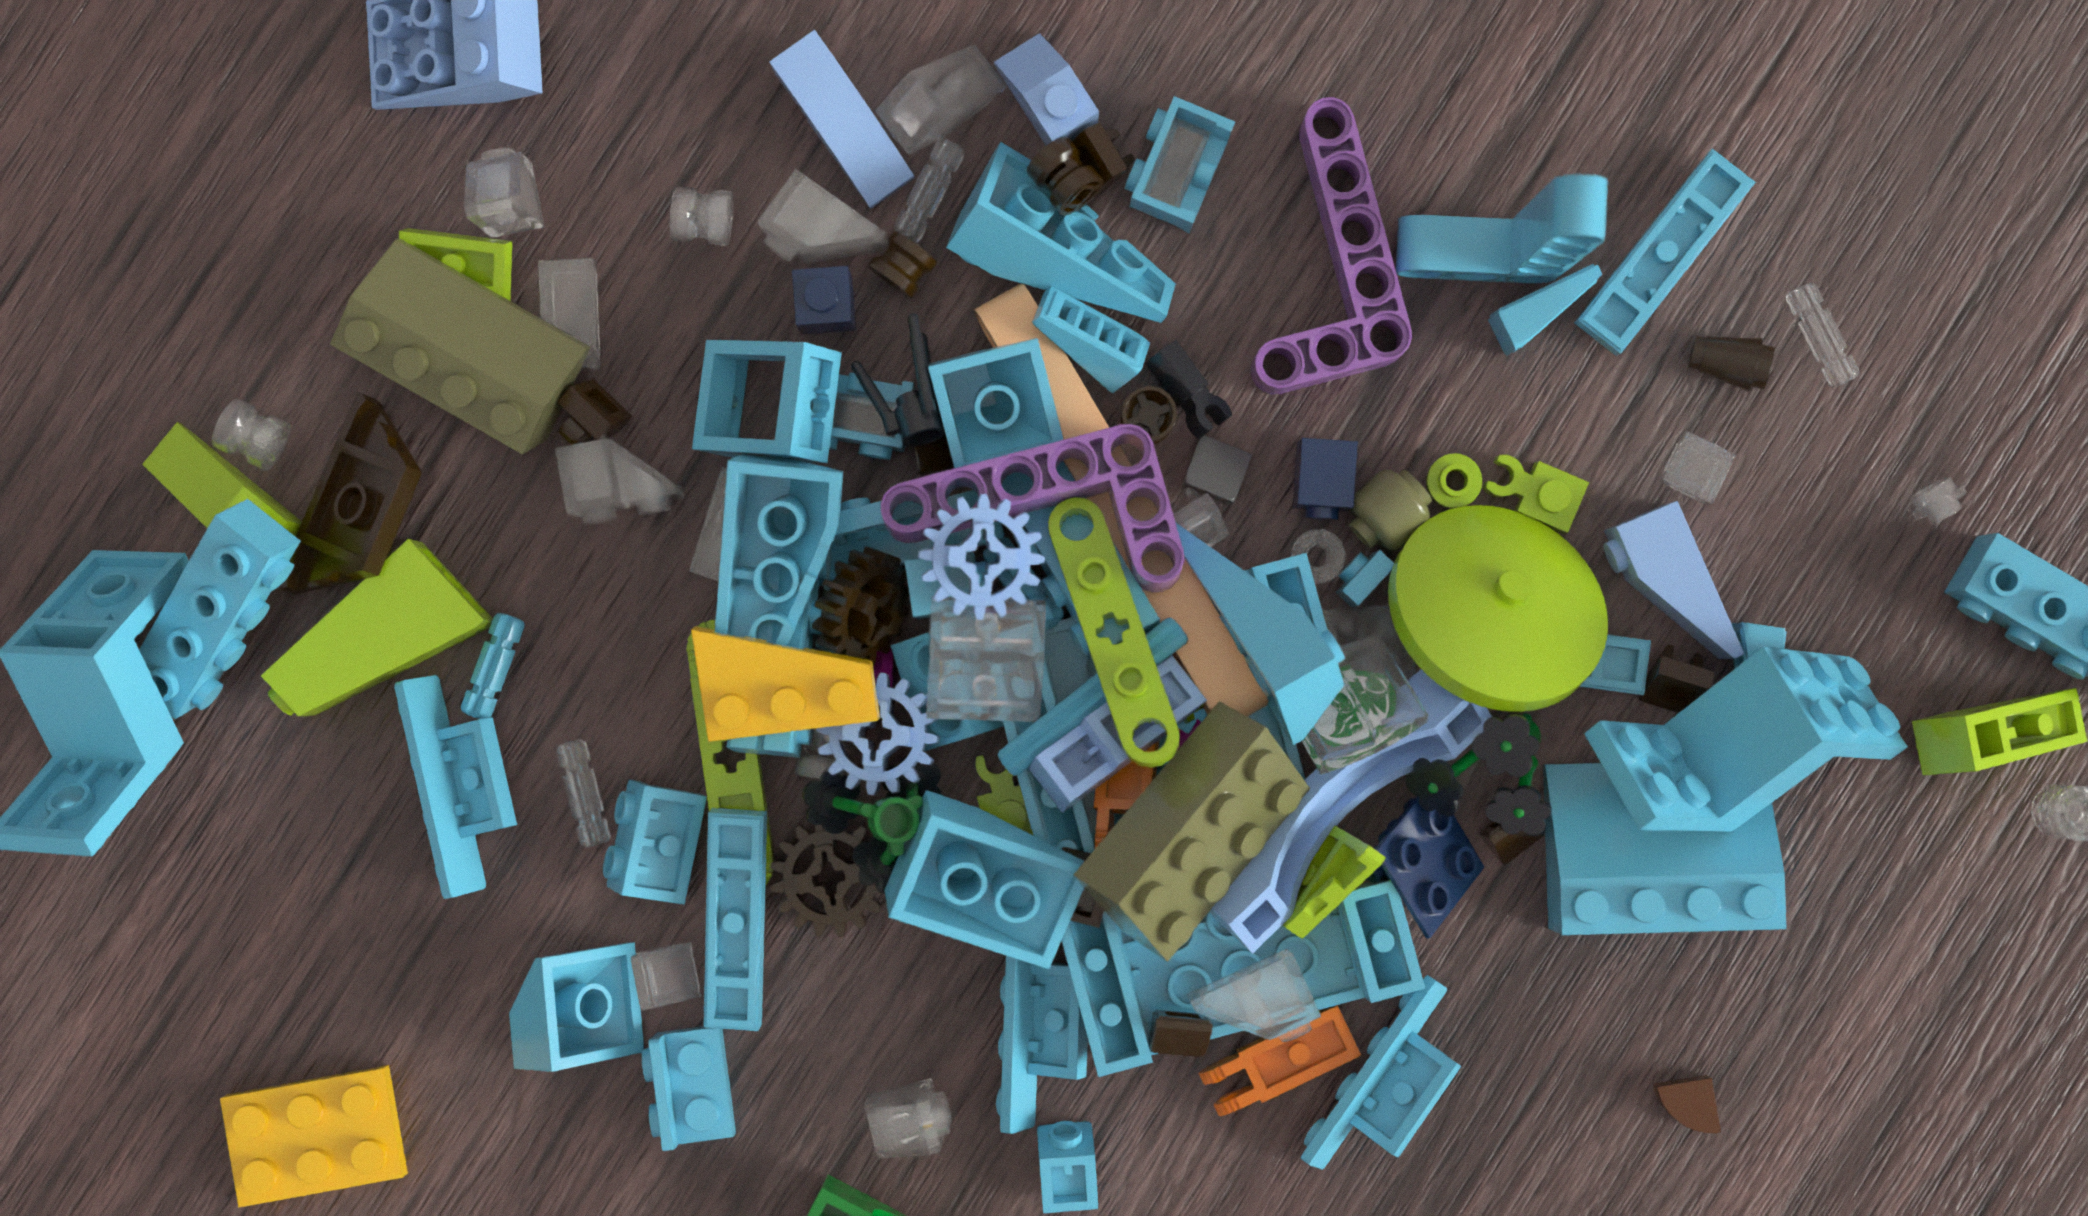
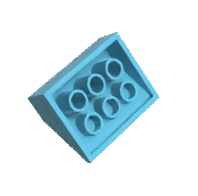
M1601 763L1543 764L1544 801L1548 802L1552 807L1551 815L1546 819L1545 828L1548 929L1560 935L1787 929L1785 872L1772 803L1734 831L1639 830Z

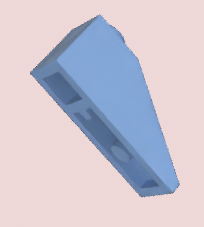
M1678 501L1664 504L1604 530L1608 542L1603 544L1604 552L1615 573L1622 572L1625 580L1718 659H1734L1744 655Z

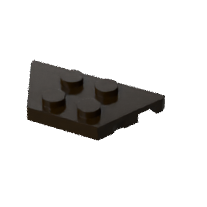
M360 392L356 393L296 534V537L301 542L289 560L294 564L293 570L288 578L278 587L279 589L300 594L379 576L386 557L392 548V543L407 507L413 498L422 471L378 400Z

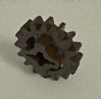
M865 546L863 552L854 549L849 552L848 564L837 561L834 564L836 577L833 580H823V599L816 600L814 607L822 610L821 617L812 623V629L822 632L815 642L816 647L825 650V652L871 660L873 665L876 662L877 651L884 654L890 651L889 638L891 636H900L902 632L900 626L903 621L901 617L909 614V609L903 606V600L910 594L909 587L902 585L907 579L906 569L899 567L901 563L900 558Z
M801 824L795 828L796 836L799 839L797 844L788 840H783L780 843L779 847L788 855L787 859L773 861L771 869L783 873V879L772 884L770 887L771 892H785L787 899L778 908L781 913L793 908L799 913L794 923L796 928L799 929L810 920L815 922V936L821 937L827 925H833L838 937H842L846 934L847 921L852 920L858 928L862 929L867 925L863 911L868 909L871 912L879 913L882 909V904L874 897L876 892L880 893L876 889L875 884L867 886L861 900L848 909L847 892L854 883H860L858 873L861 868L839 852L838 844L835 840L843 841L855 848L860 842H864L863 839L868 829L864 824L855 830L854 833L847 831V824L845 830L839 834L826 832L821 824L815 825L816 832L811 833L808 828ZM814 843L815 860L807 870L795 872L800 855L808 846ZM827 859L828 862L832 863L834 870H843L845 878L837 883L835 895L828 882H819L817 875L825 870V861ZM811 893L823 901L824 909L827 912L811 907L803 900L800 894Z

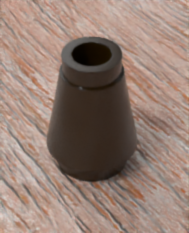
M1695 336L1688 368L1697 369L1699 372L1747 392L1750 391L1751 387L1764 390L1770 374L1775 347L1762 344V338L1708 336L1706 338Z

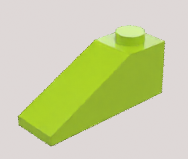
M179 422L172 427L142 464L207 529L216 514L247 499L295 537L302 523L294 514Z
M2077 688L1955 710L1912 721L1923 775L1976 772L2087 742Z

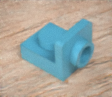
M1060 1121L1055 1124L1038 1126L1037 1136L1043 1213L1098 1209L1092 1123Z

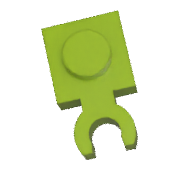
M1504 454L1496 456L1493 463L1508 470L1510 474L1509 482L1505 486H1500L1495 482L1487 481L1482 489L1490 496L1497 498L1509 495L1518 497L1519 500L1514 511L1534 518L1562 534L1568 533L1589 482L1541 461L1534 463L1529 474L1524 472L1521 463L1516 458Z
M984 755L977 756V773L985 782L990 783L992 791L977 796L979 808L1033 835L1020 785L1015 786L1012 777L1014 775L1007 769L1001 773L989 771Z

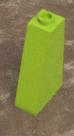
M407 539L385 560L379 576L364 579L269 667L261 677L271 687L267 692L268 696L284 713L290 716L295 713L298 717L315 716L487 630L491 626L493 617L423 542Z

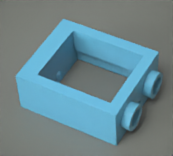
M706 340L692 449L733 458L740 454L794 459L811 463H827L842 352L806 342ZM749 360L785 361L775 440L739 438ZM811 400L813 401V409H812V410H811V408H810Z

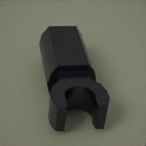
M1177 340L1160 350L1145 363L1163 389L1170 394L1177 408L1181 406L1186 412L1187 427L1198 439L1213 429L1205 413L1212 417L1217 426L1232 416L1231 409L1226 401L1209 392L1207 389L1208 382Z

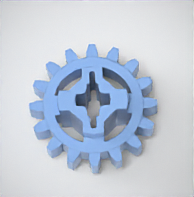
M987 494L979 495L977 507L970 508L963 497H959L956 499L958 513L951 516L942 509L936 512L943 524L939 531L933 528H925L923 534L934 542L932 549L918 551V557L926 561H932L933 568L921 575L924 582L939 581L940 586L935 591L933 597L937 602L947 598L949 595L955 598L952 612L956 615H959L964 610L966 604L973 606L976 620H983L986 606L992 605L1000 617L1005 616V600L1011 597L1014 601L1023 605L1026 599L1020 590L1021 586L1024 583L1038 586L1040 582L1035 575L1029 573L1031 565L1044 563L1045 557L1032 553L1030 545L1035 544L1042 537L1039 532L1025 533L1022 527L1030 517L1026 512H1022L1014 518L1008 515L1011 501L1003 499L996 509L990 508ZM972 519L971 532L958 545H944L950 533L958 525ZM994 520L999 521L1012 532L1018 547H1005L994 536ZM983 529V539L986 540V547L988 550L996 552L997 557L995 562L986 563L985 572H982V580L979 584V574L976 572V566L974 563L966 561L965 556L967 551L976 550L977 542L981 540V530ZM943 566L960 567L969 577V593L958 589L952 584ZM1004 569H1017L1012 580L1004 588L991 594L992 581Z
M880 673L877 678L876 692L882 725L884 728L892 730L891 740L881 741L879 750H874V741L865 738L866 728H875L877 721L816 728L817 732L829 735L830 742L818 749L819 755H834L836 759L828 772L834 776L844 771L849 773L845 787L854 790L861 780H865L868 795H877L880 782H886L891 793L900 792V777L905 776L913 783H917L920 780L914 768L918 762L926 765L933 764L934 760L924 750L926 745L939 743L940 737L927 733L926 726L937 721L938 717L936 713L922 714L920 708L928 699L924 693L914 695L912 698L907 696L910 688L909 681L902 679L893 689L890 688L888 674ZM893 699L907 709L914 722V727L902 726L893 715ZM842 741L853 742L863 754V769L853 763L848 757ZM901 747L912 748L908 757L900 765L886 771L891 755Z

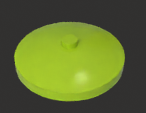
M1484 505L1462 506L1441 512L1428 519L1415 530L1398 554L1391 570L1388 587L1389 608L1395 630L1402 644L1415 663L1432 680L1465 701L1485 708L1507 712H1524L1546 708L1562 701L1577 690L1596 668L1602 657L1608 635V616L1604 596L1594 573L1578 551L1567 540L1545 524L1527 515L1506 508Z

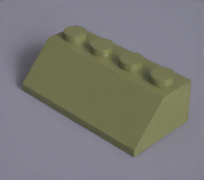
M400 238L391 244L350 296L330 343L331 346L522 455L547 441L562 410V406L558 401L570 386H573L591 348Z

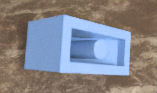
M1040 33L994 61V66L1045 145L1062 137H1068L1073 141L1084 129L1098 123L1099 110L1076 74Z

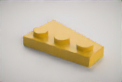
M697 626L691 629L708 742L878 721L880 717L871 660L810 648L788 647L768 643L764 639L748 636L742 638L717 633L715 630Z

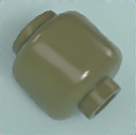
M1402 469L1397 474L1392 470H1381L1354 493V506L1350 511L1355 519L1349 524V527L1356 537L1369 549L1378 543L1384 549L1397 551L1406 544L1410 536L1420 525L1430 519V512L1427 506L1432 503V499L1425 488L1408 471Z

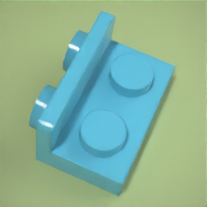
M629 779L626 791H622L619 794L615 805L614 818L616 824H619L615 845L609 846L604 858L603 875L607 878V887L623 896L685 905L707 796L695 792L648 785L641 781Z
M702 1026L657 1032L649 1039V1048L642 1050L644 1079L646 1082L654 1083L656 1103L649 1105V1124L653 1138L660 1137L662 1150L669 1151L674 1150L678 1144L734 1137L736 1128L723 1029Z

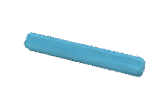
M1171 617L1166 618L1146 634L1156 666L1161 664L1188 641L1187 634L1176 620ZM1095 674L999 750L998 757L1001 763L1012 775L1022 774L1030 767L1035 756L1075 729L1085 717L1107 702L1098 675Z

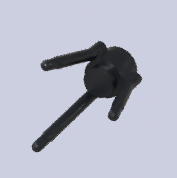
M912 313L908 316V326L918 390H912L900 395L896 399L897 407L894 411L890 409L859 361H853L851 364V369L859 380L860 385L882 418L886 435L900 434L902 444L906 447L927 445L937 441L945 434L928 368L929 363H931L928 338L925 333H921L918 315Z

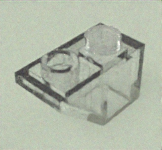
M610 438L555 448L566 514L574 517L583 516L585 525L616 520V510L637 507L639 515L667 511L671 509L670 500L684 498L683 489L680 485Z
M932 1078L868 1094L864 1102L877 1158L926 1156L941 1152L944 1135L950 1133L949 1124L952 1123V1118L945 1091L935 1093Z

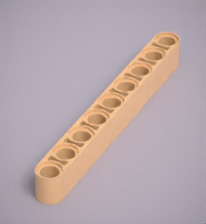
M1020 283L974 309L975 316L992 347L1038 338L1063 439L1109 428L1066 353L1033 325L1032 321L1038 306L1024 284ZM1120 445L1115 447L1111 452L1114 461L1125 467L1132 466ZM1075 458L1064 460L1075 481L1082 479L1088 473L1086 465L1081 460ZM1109 492L1086 497V499L1095 503L1102 511L1112 541L1130 569ZM1136 497L1126 505L1129 515L1139 521H1148L1158 513L1153 501L1145 497ZM1159 550L1150 551L1141 558L1144 569L1156 576L1164 575L1173 568L1171 558L1165 552ZM1185 558L1179 579L1172 588L1164 592L1154 593L1142 589L1160 618V623L1166 618L1171 617L1176 620L1187 634V643L1172 655L1207 699L1203 704L1207 715L1219 701L1247 717L1268 705L1267 696L1250 671L1244 655L1240 654L1231 634L1220 620V615Z

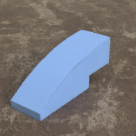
M815 30L769 61L775 75L806 116L810 126L870 209L915 178L864 99Z
M1170 656L1159 664L1157 669L1178 725L1201 707L1207 699L1174 657ZM1106 702L1085 717L1079 726L1035 756L1028 769L1060 811L1064 813L1132 761L1123 750ZM1145 722L1144 725H1139V728L1135 730L1133 741L1139 749L1146 751L1165 736L1166 732L1161 725L1155 724V722Z

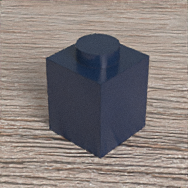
M848 266L792 270L795 322L802 335L856 331L853 277Z
M1301 438L1297 442L1292 508L1306 509L1305 518L1314 520H1338L1339 511L1347 512L1353 508L1358 441Z

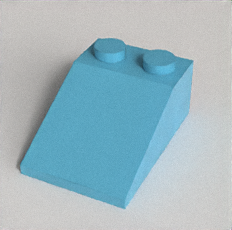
M926 790L922 798L923 804L917 810L919 814L917 832L910 840L904 842V853L898 856L885 888L889 918L1049 969L1084 887L1076 879L1074 873L1085 861L980 808Z

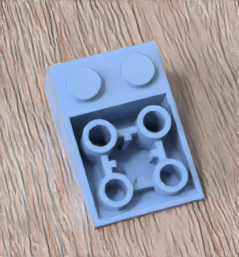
M537 0L366 1L371 102L373 109L497 103L543 93Z

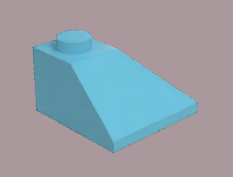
M1038 338L929 363L928 368L954 468L1064 440Z
M635 942L535 958L509 1012L514 1069L553 1072L642 1053L644 1041Z

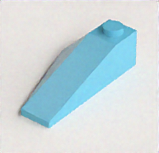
M1000 142L960 212L946 248L958 254L967 263L976 265L994 276L1043 290L1053 286L1075 299L1162 323L1168 314L1176 283L1127 240L1119 239L1113 241L1095 223L1099 215L1088 205L1070 215H1060L1050 203L1049 191L1046 188L1038 187L1027 174V167L1031 160Z
M740 454L728 460L715 632L742 638L748 636L764 639L768 643L788 646L839 529L843 471L800 460Z
M1176 523L1184 551V558L1201 582L1218 613L1222 614L1219 618L1231 634L1240 654L1244 656L1249 655L1245 657L1246 663L1260 688L1267 696L1269 701L1267 706L1292 744L1295 745L1301 742L1344 686L1338 663L1343 661L1345 657L1339 644L1328 629L1319 633L1305 613Z

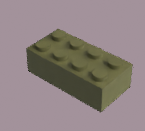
M1219 701L1074 873V876L1124 933L1168 962L1180 946L1189 940L1194 929L1216 902L1225 896L1230 885L1249 862L1262 851L1265 843L1286 817L1298 807L1301 799L1310 788L1267 727Z

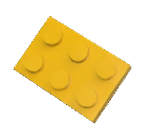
M389 1065L232 1093L220 1098L238 1208L399 1179L408 1174Z

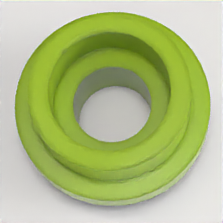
M1447 454L1437 459L1431 465L1427 473L1426 485L1430 496L1436 503L1453 509L1467 506L1477 498L1482 488V474L1478 465L1471 458L1463 454ZM1450 471H1458L1463 475L1464 486L1460 491H1454L1447 486L1446 476Z

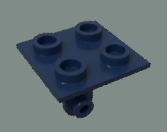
M1417 796L1407 800L1403 806L1404 812L1398 819L1391 820L1387 825V829L1383 830L1379 835V844L1374 849L1386 857V859L1366 880L1377 883L1379 880L1390 879L1424 936L1431 938L1485 866L1455 816H1443L1436 809L1431 812L1424 810L1419 804V797Z

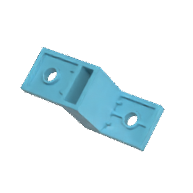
M92 550L0 649V658L52 756L0 817V850L93 857L184 744L134 638L145 629L146 624L169 598L189 562L185 553Z
M1771 647L1759 649L1664 725L1599 721L1584 733L1639 830L1734 831L1834 756L1891 760L1907 748V745L1898 733L1900 724L1896 716L1888 707L1878 702L1868 686L1870 684V677L1858 661L1849 656Z

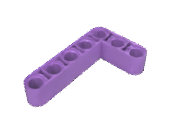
M1334 97L1321 98L1310 106L1302 121L1299 136L1348 320L1276 338L1265 343L1253 358L1251 377L1260 390L1269 394H1282L1385 367L1401 357L1409 348L1412 340L1411 325L1355 118L1350 107L1344 101ZM1319 117L1333 119L1340 128V135L1334 139L1320 137L1313 128V120ZM1333 169L1347 171L1354 180V189L1348 192L1334 190L1327 181V173ZM1348 221L1361 223L1368 232V242L1356 246L1348 243L1342 235V224ZM1366 273L1375 275L1382 284L1381 296L1375 299L1362 296L1356 288L1357 276ZM1375 326H1385L1391 329L1396 336L1397 344L1395 350L1382 352L1376 349L1370 340L1371 329ZM1323 340L1336 341L1344 351L1342 364L1329 366L1320 361L1317 355L1318 342ZM1270 354L1285 356L1291 364L1290 377L1285 380L1270 378L1263 368L1264 358Z
M1133 424L1117 425L901 482L890 487L881 501V515L888 533L897 541L916 543L929 539L923 534L925 528H933L939 531L943 525L936 514L939 509L948 512L951 516L958 513V510L953 509L947 503L949 494L958 487L971 488L978 496L980 494H987L990 508L996 509L1003 499L1011 501L1008 513L1010 517H1014L1022 512L1029 513L1056 506L1069 498H1086L1109 492L1130 571L1142 589L1154 593L1164 592L1172 588L1179 579L1184 563L1183 547L1153 442L1145 430ZM1121 444H1130L1140 450L1143 459L1134 466L1125 467L1114 461L1111 452ZM1068 458H1075L1081 460L1086 465L1088 473L1078 481H1068L1058 474L1057 466ZM1018 472L1026 474L1032 479L1033 487L1022 496L1008 494L1002 487V482L1008 475ZM1136 497H1145L1155 503L1158 513L1148 521H1139L1129 515L1126 505ZM905 501L918 503L923 508L921 518L912 525L899 524L892 518L894 509ZM972 519L961 523L951 533L971 528ZM1159 550L1165 552L1171 558L1173 568L1164 575L1156 576L1144 569L1141 558L1150 551Z

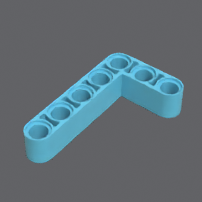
M1564 175L1556 177L1513 219L1438 215H1408L1398 218L1396 274L1403 277L1509 283L1552 282L1605 241L1607 179L1595 175Z

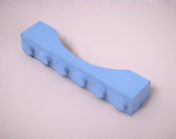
M1420 669L1395 693L1397 704L1395 717L1384 736L1364 749L1357 751L1335 750L1304 780L1310 789L1301 799L1298 807L1286 817L1265 843L1262 851L1249 862L1230 885L1225 896L1217 901L1209 912L1253 954L1293 914L1298 891L1309 864L1334 825L1337 826L1351 810L1372 793L1413 771V764L1419 758H1426L1430 763L1436 759L1444 761L1455 759L1473 742L1478 734L1484 731L1483 725L1485 721L1492 717L1487 708L1465 701L1450 693Z

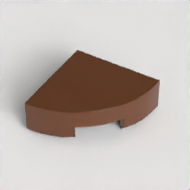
M1703 1075L1653 1084L1658 1101L1676 1121L1698 1132L1721 1133L1711 1077Z

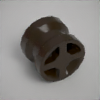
M893 230L887 238L888 248L882 256L874 257L868 264V268L892 288L912 299L918 291V280L924 273H931L937 265V261L912 240Z

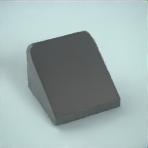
M1204 435L1198 441L1181 485L1232 505L1239 492L1252 454Z

